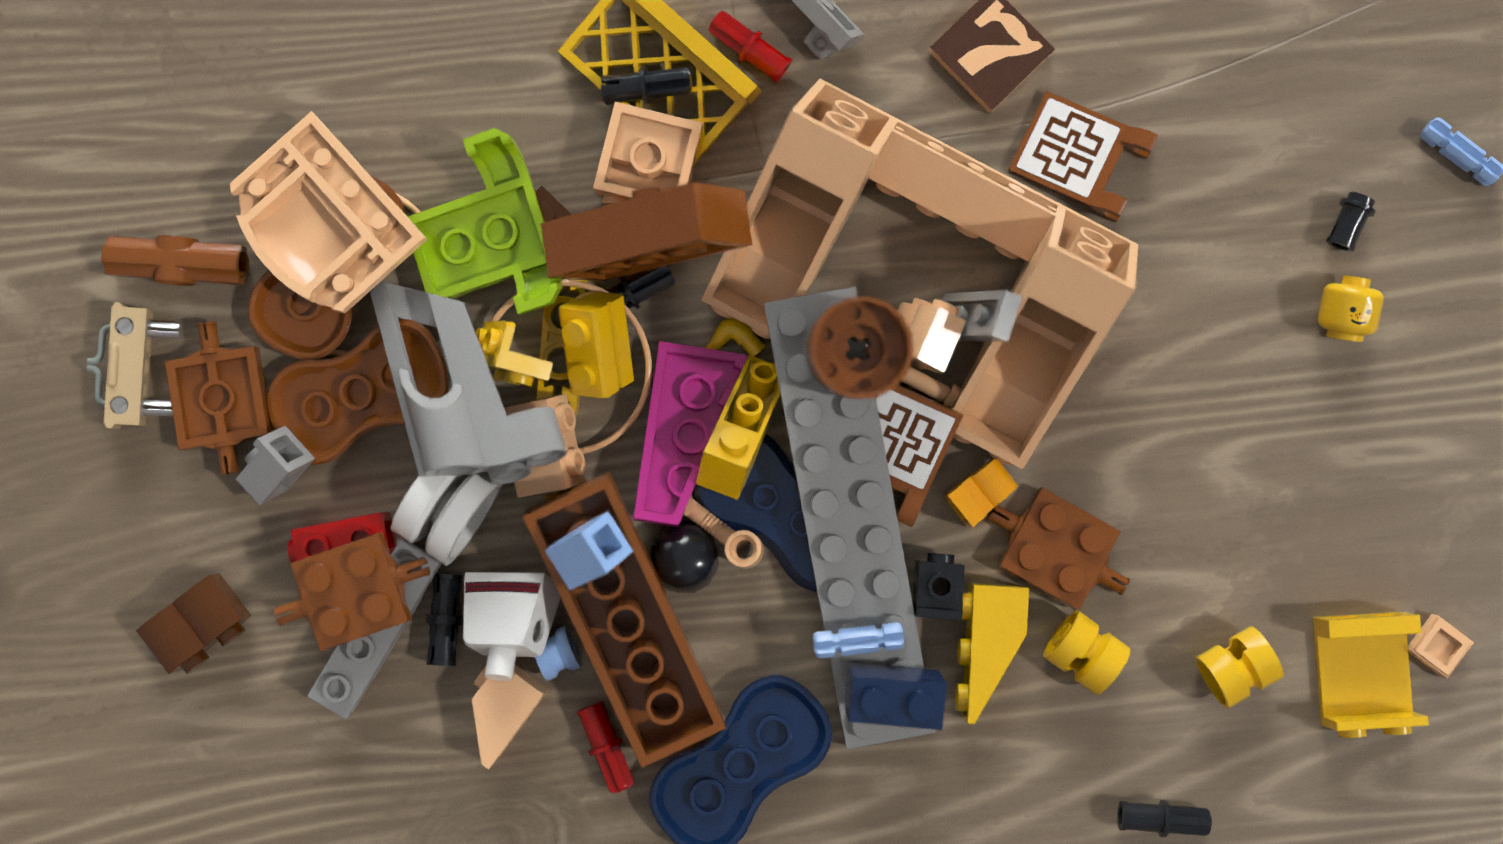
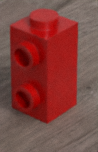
M379 512L290 530L292 540H289L287 544L289 560L292 563L383 532L389 552L392 554L397 544L395 534L391 530V512Z

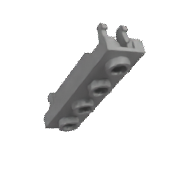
M401 538L391 554L398 564L401 565L424 556L428 564L411 569V571L414 572L428 566L430 568L429 576L405 583V599L412 617L441 563L429 556L425 550L416 546V544H411ZM408 622L338 645L307 697L344 719H349L367 688L377 676Z

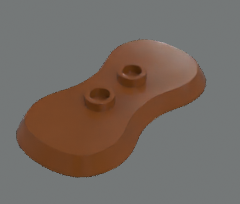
M370 175L405 213L402 201L387 184ZM269 270L262 275L253 287L248 303V318L255 333L272 348L288 356L303 360L322 358L334 351L345 339L353 315V307L344 314L332 310L331 307L319 305L303 298L282 283Z
M398 319L417 391L429 398H441L449 391V378L440 347L432 334L422 324L414 320ZM379 325L372 329L349 352L332 359L303 360L289 364L270 383L267 392V409L273 431L286 426L315 457V460L310 465L324 464L336 459L359 436L374 428L389 425H405Z

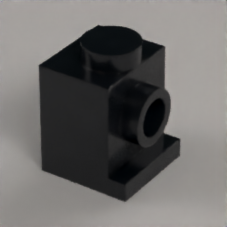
M928 553L927 561L916 560L913 590V609L916 617L962 620L965 565L954 563L955 555ZM943 577L948 582V590L944 594L938 595L933 591L932 585L937 578Z

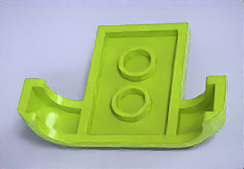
M496 128L462 139L467 155L477 166L486 189L408 216L428 239L413 252L425 292L454 299L514 278L517 296L513 297V301L519 315L554 304L562 289V279L548 278L541 223L545 221L529 171L516 142L510 135Z

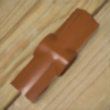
M158 235L156 239L108 236L105 245L102 246L101 262L103 263L105 274L113 277L153 279L157 283L179 286H195L196 282L244 285L249 273L247 247L243 245L202 243L197 239L188 237Z

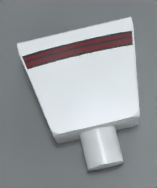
M465 572L463 639L465 645L482 655L488 656L484 675L486 678L497 681H511L516 657H539L543 653L561 598L552 578L547 574Z

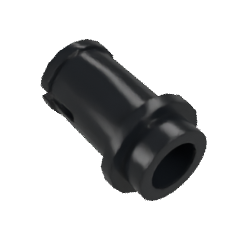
M1349 192L1347 198H1342L1339 202L1342 209L1326 242L1340 250L1354 252L1355 245L1368 217H1373L1376 211L1373 209L1375 200L1361 193Z

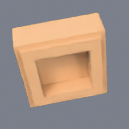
M1431 614L1421 627V633H1417L1408 645V652L1440 677L1448 679L1474 642L1440 616Z

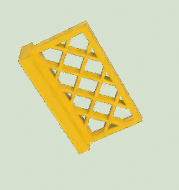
M600 0L558 52L600 90L601 85L606 84H602L601 77L592 69L603 68V76H610L611 67L633 66L634 73L640 72V65L664 64L665 70L672 69L671 63L691 62L696 67L697 86L692 87L690 93H697L699 118L688 120L703 123L700 143L694 161L695 165L748 103L751 104L762 90L663 0H622L630 8L631 27L607 29L606 12L616 0ZM637 15L641 17L649 26L638 27ZM600 20V30H592ZM657 32L663 37L664 57L640 58L639 34ZM632 34L633 59L609 61L608 36ZM601 37L602 61L584 63L573 51L584 38ZM670 44L682 55L671 56ZM703 74L715 85L704 86ZM723 91L734 101L733 105L722 117L705 118L704 92ZM673 96L666 97L667 114L674 116ZM643 100L636 101V107L643 108ZM628 101L621 102L623 104L631 105ZM716 123L706 135V124Z

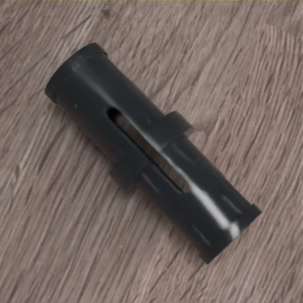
M435 574L433 577L431 614H426V623H430L427 665L456 666L458 625L463 624V616H459L463 575Z

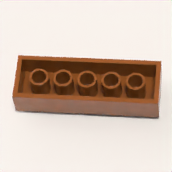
M610 471L526 509L523 515L524 521L641 768L726 729L723 713ZM608 511L633 552L607 574L569 590L545 550L581 525Z

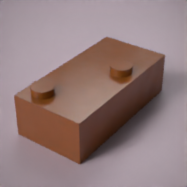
M690 182L660 190L658 187L637 189L632 191L633 198L541 223L548 278L608 281L752 246L745 191L697 182Z

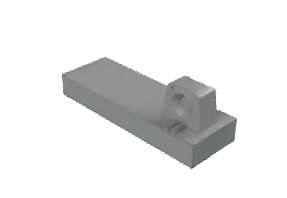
M792 0L814 24L804 43L820 60L827 59L837 50L841 51L853 47L864 35L833 0Z
M1007 290L944 293L942 301L958 308L957 316L966 320L958 341L1008 342L1022 296Z

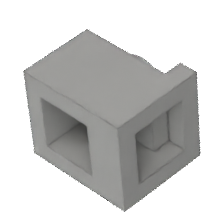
M283 426L256 439L253 443L255 448L244 459L247 466L237 476L236 480L259 505H262L287 492L315 460V457L286 426Z

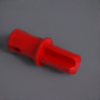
M720 11L709 25V33L739 54L738 60L740 62L747 60L772 78L775 83L783 77L793 61L762 39V32L757 31L754 33L726 11Z
M599 701L578 710L577 715L581 719L592 748L588 751L589 755H595L608 791L610 793H618L631 787L634 784V779L620 747L623 739L622 737H616L605 710V704L603 701Z

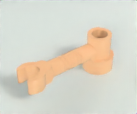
M691 494L683 514L725 545L726 557L732 564L744 569L757 565L764 553V547L759 537L746 530L736 532L695 501ZM747 544H752V555L743 559L741 556L742 548Z

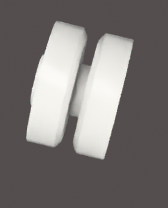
M487 471L470 474L467 478L466 475L418 476L401 502L393 518L391 530L411 544L423 539L428 534L426 553L447 566L462 552L492 508L502 485L492 484Z

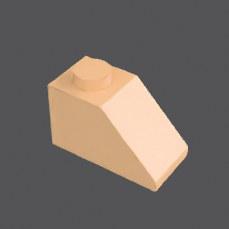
M517 665L514 666L511 681H497L486 678L484 676L485 666L473 683L480 688L472 698L481 764L488 770L496 763L549 690Z

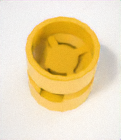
M1077 609L1068 615L1056 629L1044 649L1043 657L1063 672L1073 670L1075 681L1093 694L1099 695L1120 674L1127 663L1131 649L1109 632L1100 635L1099 625Z
M1252 626L1230 637L1227 648L1216 645L1195 657L1196 666L1204 682L1217 701L1226 709L1250 697V688L1255 687L1263 690L1284 677L1283 668L1274 650L1264 636Z

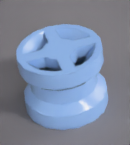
M566 625L556 629L554 635L548 637L543 653L539 657H535L538 667L547 681L556 678L559 671L564 669L574 671L582 667L577 646Z

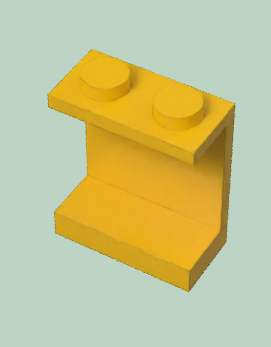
M1406 612L1313 617L1321 725L1338 731V736L1344 738L1366 737V729L1383 728V734L1407 735L1412 733L1413 726H1429L1428 716L1413 712L1407 634L1421 633L1420 615Z

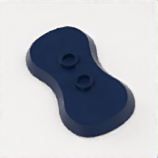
M765 434L754 465L738 500L697 484L694 486L692 496L695 501L706 508L713 516L715 515L716 518H719L720 521H723V523L736 532L746 530L754 533L762 541V544L774 554L786 574L795 583L807 590L817 592L794 466L779 444L769 435Z
M770 675L753 681L735 699L725 720L726 729L716 733L703 745L674 757L662 766L652 782L649 792V804L657 823L676 844H737L747 832L758 807L771 792L789 781L806 775L822 762L832 741V725L825 709L808 689L797 681L782 675Z

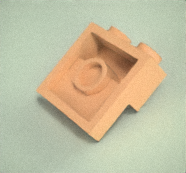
M615 102L593 185L596 196L603 197L601 204L606 206L633 198L632 191L641 188L658 187L660 190L690 183L703 123Z

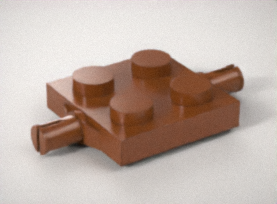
M217 322L198 323L201 350L186 358L165 361L178 450L202 447L217 449L220 475L239 473L235 446L241 445L249 439L259 438L272 432L267 409V394L260 349L255 346L233 350L221 348L217 332Z
M1039 488L1028 509L1020 514L1019 517L999 505L991 510L992 513L988 515V521L1010 532L1007 549L997 567L1071 609L1080 610L1090 590L1098 582L1114 590L1119 595H1122L1127 589L1125 585H1129L1130 578L1107 567L1109 554L1121 531L1047 489Z
M383 532L290 563L299 588V600L274 607V615L293 611V613L276 619L280 626L305 617L313 628L320 651L412 620L405 599V583L429 576L430 568L428 566L414 572L411 571V569L428 564L424 556L399 565L389 552Z

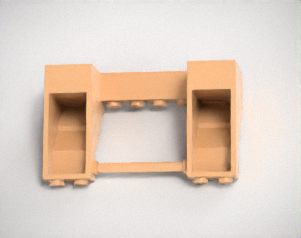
M819 79L791 110L748 200L747 211L752 246L723 253L701 301L711 305V308L717 314L726 318H736L749 325L752 331L760 337L770 339L764 303L808 294L869 179L877 182L876 186L879 190L893 197L901 195L915 202L916 208L925 215L933 218L942 216L955 223L956 229L962 234L974 239L980 236L995 244V249L1002 255L1015 260L1019 257L1026 260L1010 291L1022 296L1008 342L985 341L961 387L953 384L950 388L909 366L907 374L900 381L937 400L942 405L964 414L954 435L956 440L966 444L973 443L988 451L1000 463L1005 465L1013 464L1023 469L1134 292L1138 244L840 88Z

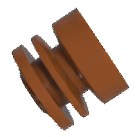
M872 297L848 298L828 308L812 325L806 342L807 363L816 381L830 393L848 399L876 398L894 389L907 374L913 357L912 333L904 317L889 303ZM849 338L854 342L860 340L866 342L867 347L862 351L866 357L863 361L858 357L850 360L846 357L845 353L850 349L847 342Z

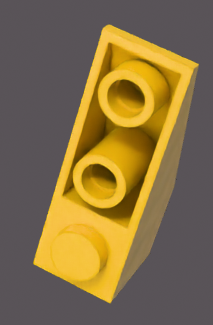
M748 356L703 452L695 484L733 499H739L781 397L775 364L755 356Z
M968 583V593H963L962 620H966V638H959L957 663L964 666L963 684H956L955 709L956 711H962V718L968 724L976 723L1027 635L1029 588Z

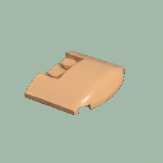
M312 111L230 183L231 194L234 196L239 195L240 215L236 216L246 240L261 262L291 290L311 302L331 307L336 312L345 314L428 240Z

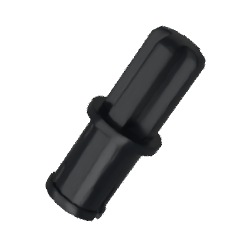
M644 67L637 73L605 75L601 77L602 84H606L601 85L602 97L606 105L615 102L621 103L643 100L645 104H649L652 102V98L686 95L692 90V76L688 68L649 72L647 67Z
M669 266L641 272L628 280L624 276L620 278L621 283L607 291L609 293L622 294L624 296V304L629 309L635 307L637 310L641 308V302L673 286L675 278Z
M1161 800L1159 805L1120 801L1117 811L1119 830L1158 832L1159 836L1164 838L1168 836V833L1206 836L1210 834L1212 818L1208 809L1171 806L1166 800Z

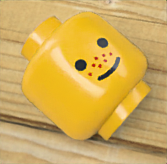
M1343 275L1341 283H1330L1324 287L1317 322L1322 328L1327 329V337L1363 342L1364 336L1373 335L1377 332L1384 295L1379 290L1370 288L1371 279Z

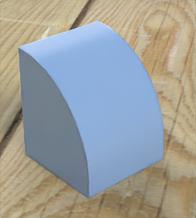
M607 511L573 530L548 547L545 552L569 590H572L607 574L631 554L633 550Z

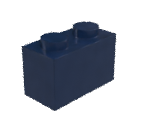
M848 662L844 709L848 722L942 730L947 683L939 670Z

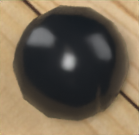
M680 522L678 527L666 526L662 528L654 537V542L650 547V559L662 584L675 593L697 592L709 585L718 570L719 559L716 544L711 534L694 522Z

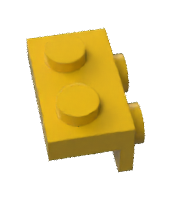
M485 321L483 328H477L475 333L490 370L495 371L493 379L532 387L533 379L549 381L552 362L509 351L515 323L509 321Z

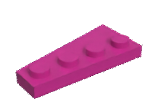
M659 341L633 521L678 527L694 489L703 452L748 355Z

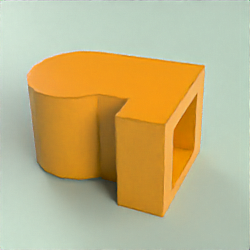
M995 457L982 465L974 473H970L945 493L943 497L967 527L973 528L987 516L988 512L1006 499L1018 487V484Z

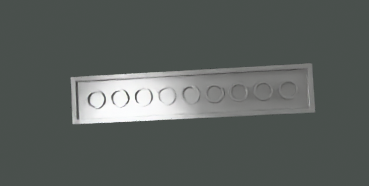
M856 286L764 303L824 631L831 630L832 634H836L838 629L875 625V628L878 629L882 628V624L897 622L902 626L904 633V647L901 649L886 651L884 647H880L879 652L842 656V653L838 652L835 653V657L829 658L847 750L936 733L935 729L848 722L844 709L848 662L924 669L876 398L848 399L830 393L816 381L807 363L806 342L812 325L831 306L848 298L858 297ZM849 338L847 342L850 349L845 353L846 357L849 360L858 357L863 361L866 357L862 351L867 347L864 340L854 342Z

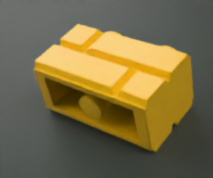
M585 292L574 298V300L558 307L570 393L572 395L602 399L609 398L618 392L619 388H624L634 381L624 296L622 294Z

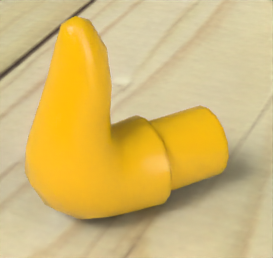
M736 318L723 319L706 346L707 349L720 350L730 339H733L738 346L741 345L753 357L765 347L754 334L751 327Z

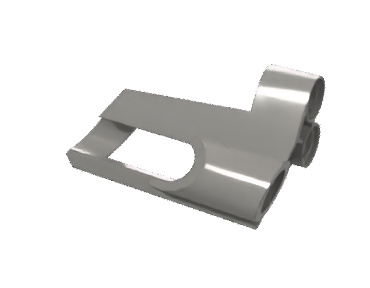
M383 281L372 289L370 294L419 477L456 476L488 471L491 483L502 485L516 482L529 476L532 473L531 467L551 464L566 456L567 451L554 408L538 407L506 415L464 302ZM398 318L414 320L418 323L437 327L452 380L451 389L441 398H429L417 391Z

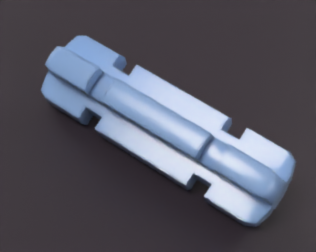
M1436 117L1425 126L1420 134L1421 139L1432 147L1438 145L1440 147L1438 151L1466 173L1470 170L1474 172L1472 177L1482 185L1489 186L1502 175V163L1492 156L1487 159L1485 157L1486 151L1458 130L1455 133L1451 132L1452 126L1442 118Z
M894 622L882 624V628L878 629L875 628V625L838 629L836 634H832L831 630L815 632L813 634L814 653L817 658L822 659L835 657V653L841 652L842 656L879 652L880 647H884L886 651L898 650L904 647L903 628L900 623Z

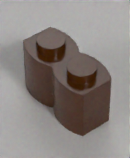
M216 573L208 575L195 584L172 604L145 622L136 632L168 674L181 669L188 674L210 658L206 651L219 641L223 647L244 633L246 630L242 623L252 615L221 574Z

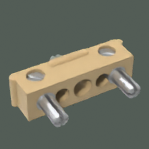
M115 302L111 306L110 324L103 326L99 332L97 355L94 358L87 359V371L93 372L96 377L94 395L97 404L104 408L103 424H105L106 428L118 430L121 426L146 427L147 415L173 416L172 410L147 409V406L172 407L171 401L148 400L152 337L179 339L182 335L181 332L157 331L153 329L182 330L180 323L153 322L154 312L147 308L127 307L120 302ZM110 331L104 401L102 399V372L94 364L99 363L104 357L106 333Z

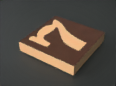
M979 0L930 47L928 52L990 114L1054 52L1055 48L1007 0Z

